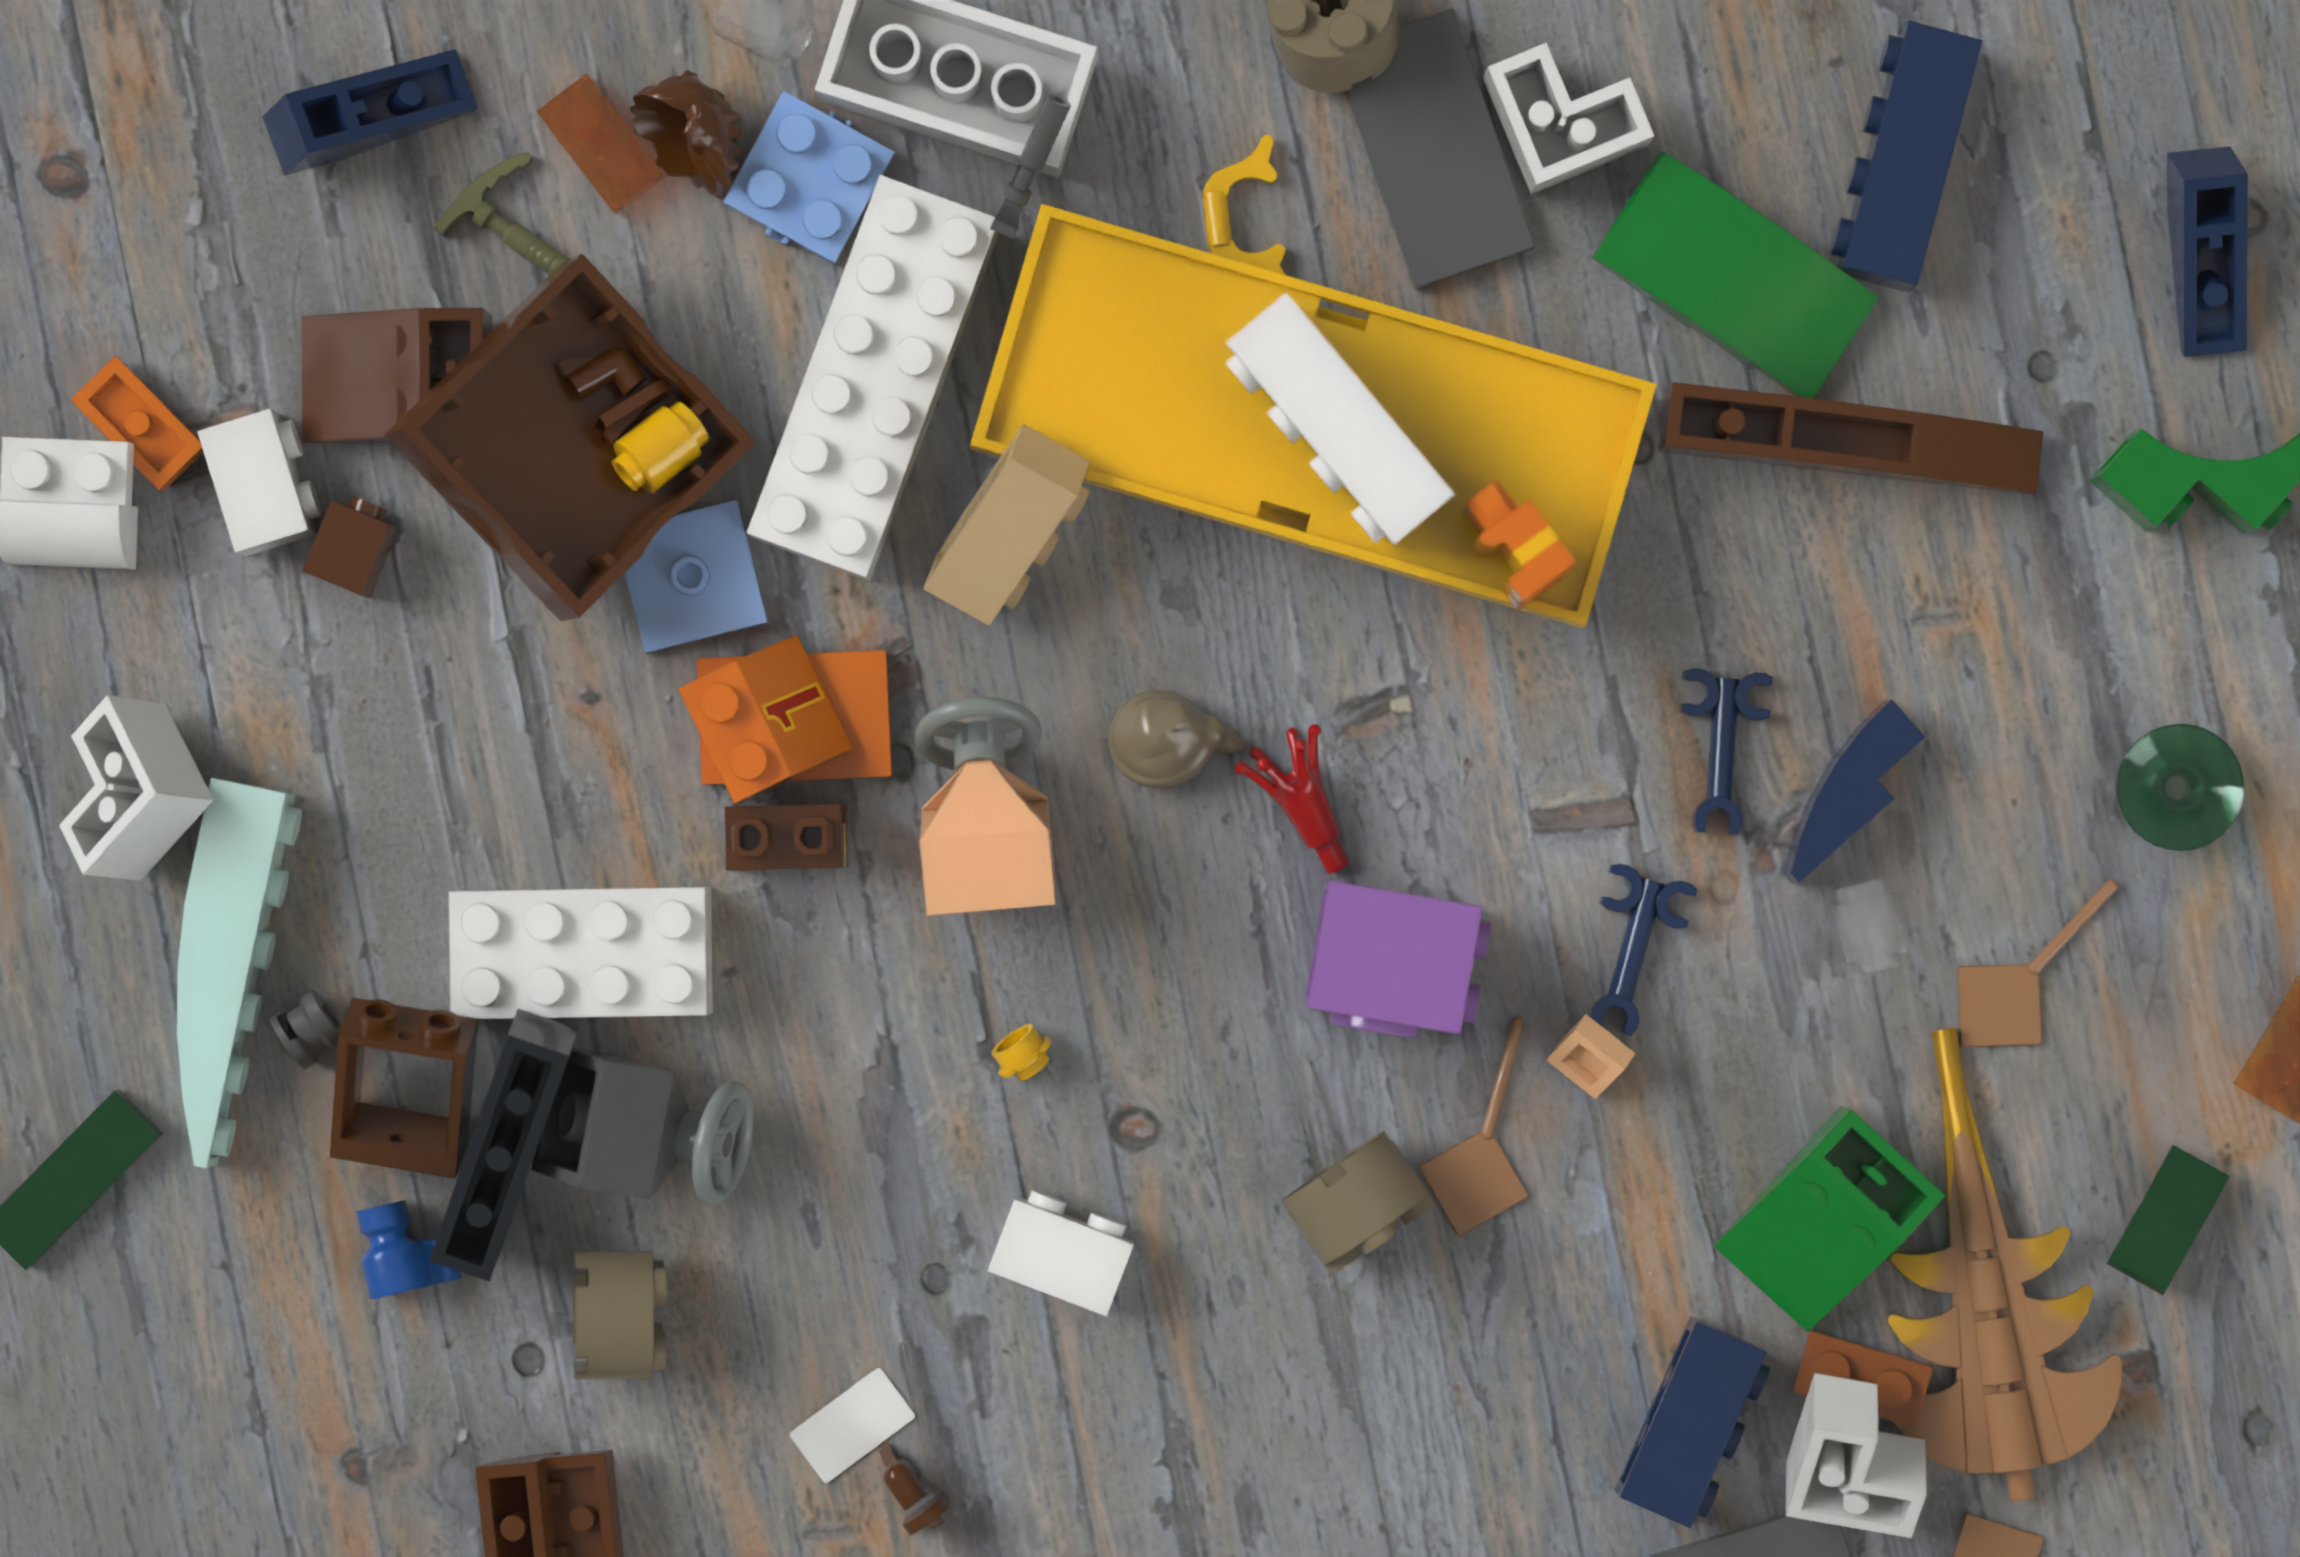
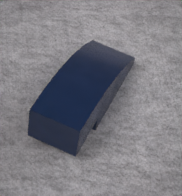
M1892 699L1883 701L1852 732L1829 762L1810 795L1793 835L1783 874L1791 883H1800L1894 800V797L1878 779L1926 737Z

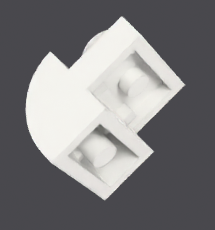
M2 437L0 557L3 562L11 565L136 570L138 506H132L134 443Z

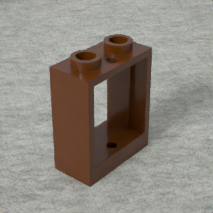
M352 997L338 1033L330 1158L456 1178L469 1137L479 1019L456 1015L447 1010L430 1011L394 1005L382 999L365 1000ZM365 1046L453 1061L448 1117L361 1103Z

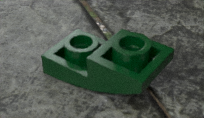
M2173 1145L2106 1264L2163 1295L2230 1176Z

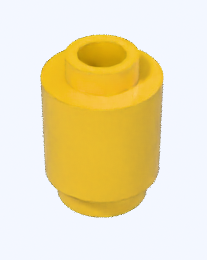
M677 401L669 408L660 406L614 442L613 448L617 457L612 460V465L619 477L632 490L637 491L642 487L650 493H655L701 456L700 448L709 442V436L697 416L683 403Z

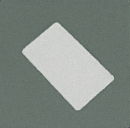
M876 1368L792 1430L790 1438L824 1483H828L915 1418V1414L883 1370Z

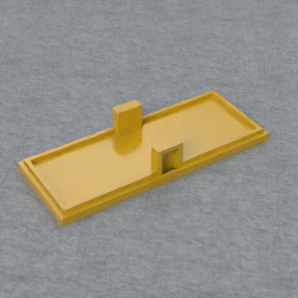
M1041 204L970 443V449L1000 458L1024 423L1090 460L1083 480L1084 483L1516 609L1503 592L1507 580L1515 574L1500 554L1493 557H1484L1473 550L1476 538L1480 535L1463 513V509L1466 508L1465 503L1498 480L1517 507H1520L1529 499L1532 501L1577 562L1569 575L1527 604L1521 611L1584 629L1588 622L1657 384ZM1286 292L1454 492V495L1394 546L1386 536L1376 544L1351 515V512L1360 506L1344 486L1335 494L1328 488L1309 465V462L1318 454L1303 437L1292 444L1267 414L1268 411L1276 406L1273 400L1262 387L1251 395L1225 363L1234 356L1226 342ZM1320 300L1369 313L1368 319L1364 320L1320 307Z

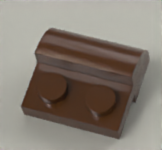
M612 1450L560 1454L559 1452L536 1454L494 1461L475 1467L485 1557H624Z

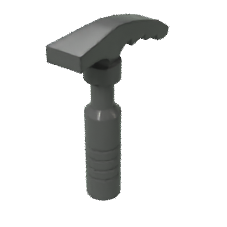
M1052 94L1047 95L1034 128L1019 158L1021 165H1018L1012 182H1009L1003 194L1005 200L994 218L990 229L1014 239L1018 230L1022 207L1027 205L1032 194L1031 190H1029L1036 172L1043 170L1056 137L1071 107V104L1065 99Z

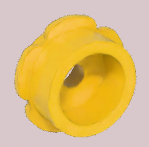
M1032 1024L1023 1025L1009 1033L994 1047L991 1053L1001 1067L998 1071L999 1076L1008 1078L1015 1075L1019 1081H1024L1037 1074L1049 1062L1050 1058L1045 1052L1051 1045V1039L1049 1036L1044 1037L1040 1035Z

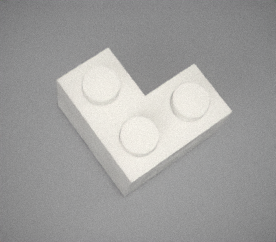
M1547 42L1488 66L1483 76L1484 83L1530 194L1648 147L1654 138V133L1630 77L1571 101Z
M107 695L71 735L95 785L59 826L83 875L141 881L214 800L165 703Z
M1814 1373L1786 1460V1516L1912 1538L1927 1495L1925 1439L1878 1431L1877 1384Z

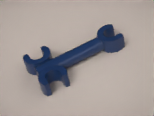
M1692 668L1683 671L1681 679L1687 681L1695 680L1703 684L1706 692L1705 698L1699 704H1680L1679 712L1686 716L1697 717L1708 713L1712 709L1706 800L1696 807L1693 813L1692 824L1695 832H1705L1708 813L1718 808L1722 809L1728 816V834L1738 835L1742 827L1743 817L1739 807L1731 801L1737 712L1742 717L1752 721L1769 718L1771 710L1753 708L1749 705L1746 695L1748 689L1753 685H1772L1773 677L1766 673H1753L1744 676L1741 680L1714 678L1710 672L1704 669Z
M1624 864L1610 865L1608 872L1624 877L1628 881L1629 892L1626 897L1620 900L1601 896L1599 904L1607 910L1615 912L1632 909L1608 995L1599 998L1593 1004L1589 1017L1601 1025L1605 1010L1612 1006H1618L1624 1011L1626 1016L1622 1034L1632 1036L1639 1023V1013L1632 1000L1656 915L1659 921L1668 927L1675 929L1687 928L1689 920L1673 916L1667 907L1668 900L1675 893L1696 896L1698 889L1691 883L1684 881L1669 882L1665 885L1640 878L1638 872L1632 867Z

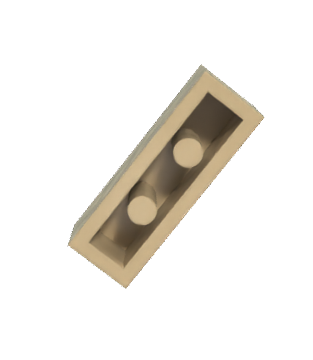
M1023 423L936 553L923 590L990 626L1003 605L1013 610L1029 584L1031 577L1025 574L1032 563L1042 567L1054 550L1060 533L1056 532L1055 529L1060 521L1064 519L1072 523L1084 506L1090 490L1082 486V482L1090 460Z

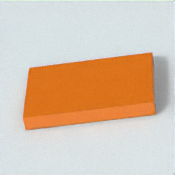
M887 650L807 653L854 749L789 781L893 777ZM744 656L696 658L697 679ZM700 735L702 785L724 784Z

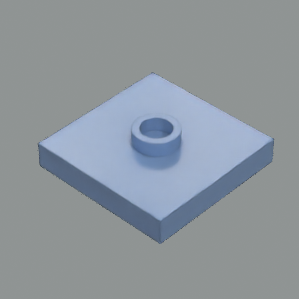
M738 500L675 515L663 525L645 549L644 554L625 572L646 654L769 623Z

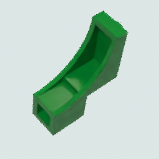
M2139 429L2129 434L2088 481L2145 531L2157 527L2161 522L2168 528L2171 527L2194 502L2195 499L2187 493L2191 488L2242 534L2255 531L2260 526L2269 531L2285 516L2293 505V502L2286 496L2300 482V432L2284 445L2262 456L2242 460H2212L2180 452L2155 439L2144 429Z

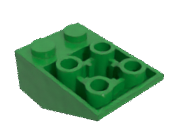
M1840 1106L1713 1246L1808 1332L1893 1253L1946 1195L1852 1109Z

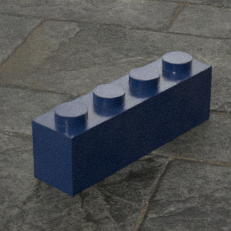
M1908 21L1904 25L1898 37L1888 35L1879 64V71L1888 74L1882 98L1872 96L1862 132L1872 135L1866 159L1856 156L1847 184L1846 193L1856 196L1850 220L1840 217L1830 249V254L1840 257L1837 267L1852 278L1908 293L1918 286L1983 40L1913 21Z

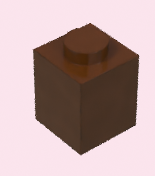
M352 496L348 507L331 500L302 571L370 599L399 529L383 522L388 510L355 496Z

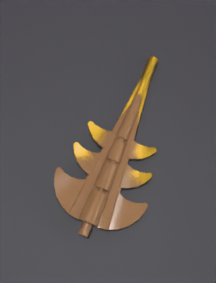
M1956 1027L1933 1030L1931 1035L1942 1095L1949 1247L1921 1254H1908L1896 1251L1891 1254L1890 1260L1905 1277L1920 1287L1941 1293H1951L1952 1307L1940 1315L1927 1318H1908L1893 1313L1888 1317V1324L1900 1341L1917 1356L1938 1365L1955 1368L1956 1381L1942 1390L1926 1393L1916 1429L1898 1423L1895 1424L1903 1436L1925 1439L1926 1457L1944 1468L1962 1473H2006L2010 1502L2028 1501L2036 1498L2031 1473L2032 1468L2060 1462L2072 1457L2085 1449L2107 1426L2119 1399L2122 1381V1360L2119 1355L2112 1354L2101 1363L2084 1370L2060 1371L2047 1367L2044 1354L2058 1348L2076 1333L2088 1313L2094 1290L2090 1285L2085 1284L2076 1291L2059 1298L2038 1299L2026 1295L2023 1282L2037 1277L2052 1266L2063 1252L2070 1237V1230L2066 1226H2060L2049 1233L2035 1237L2012 1238L2009 1236L1968 1096Z

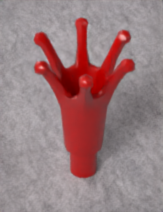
M1312 724L1308 729V764L1305 754L1307 743L1303 739L1298 740L1299 733L1297 729L1289 728L1286 732L1294 769L1290 774H1283L1263 753L1260 747H1252L1249 755L1258 761V769L1264 771L1272 779L1273 783L1243 762H1238L1234 768L1237 774H1244L1256 782L1282 807L1307 847L1315 849L1327 874H1331L1346 867L1350 861L1337 838L1340 830L1321 781L1318 763V735L1321 733V728L1318 724Z

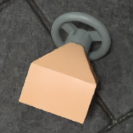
M992 697L960 699L933 709L922 718L916 727L914 739L918 751L933 764L955 770V774L922 807L919 842L927 916L1055 905V869L1048 796L1006 769V766L1017 763L1030 755L1037 747L1041 738V725L1038 718L1028 708L1019 703ZM975 716L996 717L988 721H972L969 723L955 721ZM1021 728V737L1011 745L1004 747L1003 735ZM934 736L953 739L954 751L937 744Z

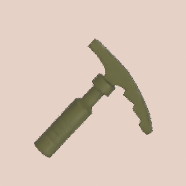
M529 152L508 158L475 179L464 188L434 225L435 231L446 237L461 219L473 214L472 221L481 228L487 225L503 237L505 245L548 275L554 272L564 261L569 260V258L521 224H511L496 213L497 207L487 200L483 202L486 191H494L502 178L508 179L518 168L524 170L531 164L533 158Z

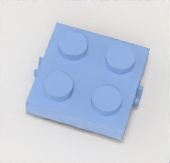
M783 91L726 195L723 204L766 227L765 234L784 245H787L790 240L826 261L835 264L873 194L879 175H883L894 155V151L850 128L853 124L851 121L840 118L832 111L827 115Z

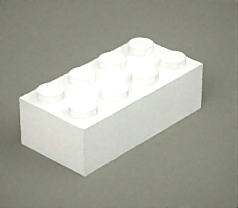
M843 0L814 91L819 102L1016 165H1021L1019 158L1034 128L1047 95L1059 96L1068 101L1071 107L1056 137L1043 170L1038 171L1059 178L1097 63L1098 54L1096 46L953 0Z
M1287 292L1226 342L1234 354L1225 362L1228 368L1251 395L1259 388H1263L1276 404L1267 412L1268 416L1292 444L1301 437L1308 442L1318 454L1309 462V465L1334 494L1343 486L1360 505L1351 512V515L1375 544L1386 536L1394 546L1454 495V492Z
M711 887L449 891L450 1012L456 1015L478 1019H512L515 1017L517 1009L545 1018L691 1016L713 1013Z

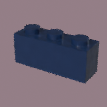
M1690 1316L1615 1487V1492L1618 1496L1688 1528H1691L1696 1515L1705 1518L1713 1505L1719 1489V1483L1712 1480L1721 1457L1730 1460L1742 1438L1745 1425L1737 1420L1747 1398L1756 1401L1768 1378L1770 1366L1762 1363L1767 1352L1755 1344Z

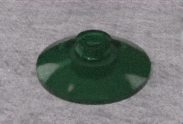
M2172 724L2149 731L2129 748L2118 769L2116 795L2125 821L2139 837L2163 849L2186 851L2198 849L2214 842L2232 826L2242 806L2244 778L2236 755L2219 736L2199 726ZM2174 775L2182 778L2186 784V792L2178 800L2171 799L2165 791L2166 781Z

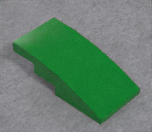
M1662 151L1659 152L1591 257L1684 326L1697 329L1740 362L1754 366L1792 395L1798 397H1815L1879 298L1786 230L1720 186Z

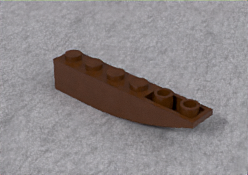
M1672 382L1665 389L1658 452L2035 495L2037 494L2043 431L1870 405Z

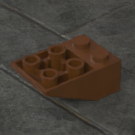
M412 308L302 316V443H391L384 435L492 331V315L484 308Z

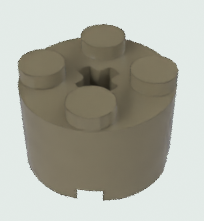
M1266 0L1267 16L1275 51L1288 74L1306 88L1324 93H1341L1352 90V84L1363 81L1370 76L1373 80L1382 74L1396 54L1400 30L1395 0Z
M1381 1131L1344 1155V1158L1319 1172L1282 1200V1203L1288 1210L1287 1213L1330 1275L1337 1273L1362 1255L1357 1245H1360L1364 1253L1368 1254L1397 1234L1396 1229L1401 1226L1397 1220L1398 1217H1400L1404 1225H1407L1436 1205L1394 1141L1390 1140L1385 1131Z
M575 1251V1268L586 1269V1273H573V1344H575V1359H586V1361H573L574 1380L651 1379L652 1370H665L666 1333L663 1332V1323H654V1307H666L667 1281L664 1261L653 1260L652 1251Z

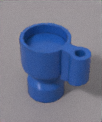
M406 1200L356 1211L361 1233L370 1240V1247L362 1256V1267L370 1300L462 1278L460 1271L429 1261L436 1240H413L408 1237L406 1228L411 1221Z

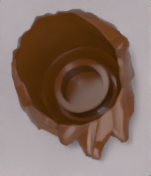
M686 70L681 76H671L661 81L657 86H647L639 91L638 94H635L633 97L635 104L630 107V112L635 115L631 120L636 135L652 143L658 156L655 160L656 166L664 169L667 176L687 177L698 188L703 186L711 195L720 200L726 196L725 187L728 188L733 185L729 175L736 173L739 167L735 157L743 155V149L736 145L737 138L742 136L743 131L742 128L734 126L741 118L737 112L731 109L730 104L725 100V95L716 89L708 87L699 80L697 74Z

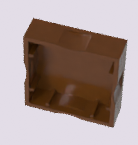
M583 254L564 261L384 435L560 621L580 618L644 554L645 549L664 524L685 508L695 504L757 442L694 374L676 363L662 349L648 329L645 320ZM619 347L629 352L646 377V380L636 390L625 397L615 382L612 381L581 401H578L568 389L556 365L565 358L599 356L611 348ZM664 379L671 388L670 394L641 414L618 439L660 406L669 408L679 401L686 405L703 424L708 433L709 442L700 448L701 456L655 493H650L642 487L634 491L623 482L612 465V460L617 457L613 445L610 447L605 438L600 440L593 428L600 415L652 383Z

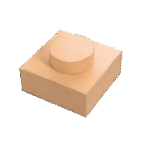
M1585 1014L1556 1044L1546 1061L1596 1099L1626 1069L1636 1053L1618 1040L1610 1031Z

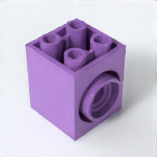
M1325 880L1304 1005L1307 1008L1331 1012L1329 1018L1331 1024L1408 1038H1416L1419 1027L1461 1034L1463 1021L1470 1023L1475 1021L1480 985L1469 982L1473 959L1485 960L1491 922L1480 920L1482 907Z

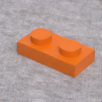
M116 355L70 399L110 441L134 443L133 465L159 491L164 492L204 453L200 439Z

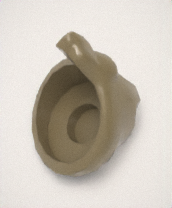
M1158 689L1149 690L1130 697L1117 710L1109 726L1108 748L1112 761L1126 778L1136 784L1153 789L1169 788L1185 783L1201 771L1214 751L1234 755L1244 752L1247 748V745L1239 738L1236 731L1223 725L1217 716L1207 715L1192 701L1174 691Z

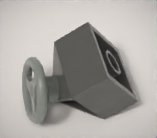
M572 1048L538 1143L531 1170L582 1189L650 1199L677 1163L684 1161L692 1163V1181L698 1199L707 1206H719L727 1201L737 1188L748 1161L754 1129L752 1098L748 1089L742 1083L729 1081L722 1084L714 1092L703 1113L689 1111L675 1072L625 1056ZM730 1104L725 1118H722L725 1110ZM711 1167L715 1168V1186L712 1183Z

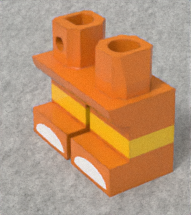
M1498 480L1491 483L1465 503L1466 508L1463 509V513L1480 535L1476 538L1473 550L1484 557H1493L1500 554L1515 574L1507 580L1503 592L1517 611L1569 575L1577 563L1532 501L1529 499L1523 505L1517 507Z

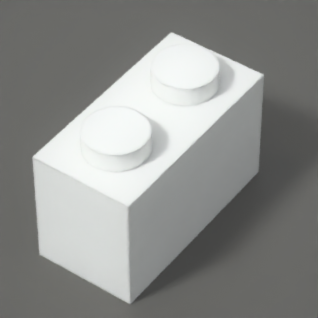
M266 409L197 431L235 553L246 557L318 533L313 519L322 516V510L311 480L301 481L294 458L303 456V449L297 429L291 419L283 422L280 413L272 409Z
M1031 1190L1028 1200L1016 1196L987 1271L1107 1317L1134 1246V1240L1123 1236L1127 1226L1092 1212L1088 1222L1064 1214L1067 1206L1066 1202L1035 1190Z

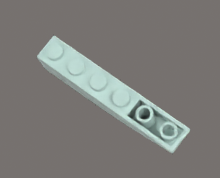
M211 778L208 790L214 801L204 810L184 902L177 966V1041L182 1100L194 1166L206 1169L218 1165L220 1156L228 1157L233 1145L236 1120L228 1118L233 1093L241 1095L246 1084L249 1057L241 1056L246 1031L255 1032L259 1022L263 998L262 995L254 994L259 969L268 970L273 957L276 935L275 933L267 932L272 907L281 908L285 899L289 872L280 868L285 845H295L302 818V810L294 807L296 794L219 778Z

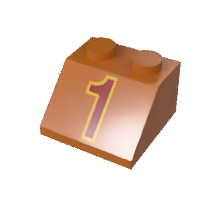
M798 635L739 658L678 688L734 804L741 805L854 749Z

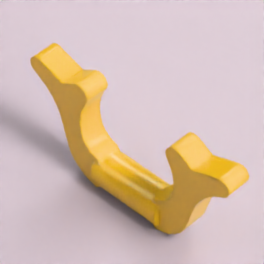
M1267 134L1261 138L1257 148L1249 157L1215 172L1205 184L1202 200L1207 248L1212 254L1284 274L1280 266V262L1285 254V247L1282 244H1275L1262 252L1249 253L1239 250L1235 246L1231 235L1227 198L1229 188L1236 182L1243 180H1257L1266 184H1273L1277 178V172L1269 163L1274 140L1271 135Z

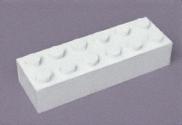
M879 175L746 532L751 538L869 582L871 581L998 239L999 233L990 229L995 218L994 216Z

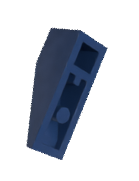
M453 49L287 93L262 117L285 176L349 158L471 113L478 107L457 51Z
M2230 146L2167 153V215L2181 353L2184 357L2246 351L2248 173Z

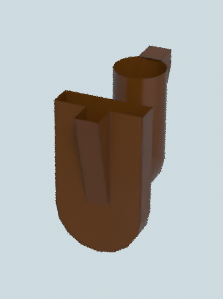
M619 347L611 348L599 356L565 358L556 365L568 389L578 401H581L612 381L615 382L625 397L646 380L645 375L629 352ZM664 379L652 383L600 415L593 430L600 440L605 438L611 447L641 414L668 396L671 388Z
M890 1444L879 1451L886 1467L884 1481L904 1511L928 1495L915 1477L914 1465L908 1458L898 1457ZM942 1491L905 1517L902 1526L909 1536L925 1526L935 1530L945 1523L940 1515L949 1508L951 1500Z

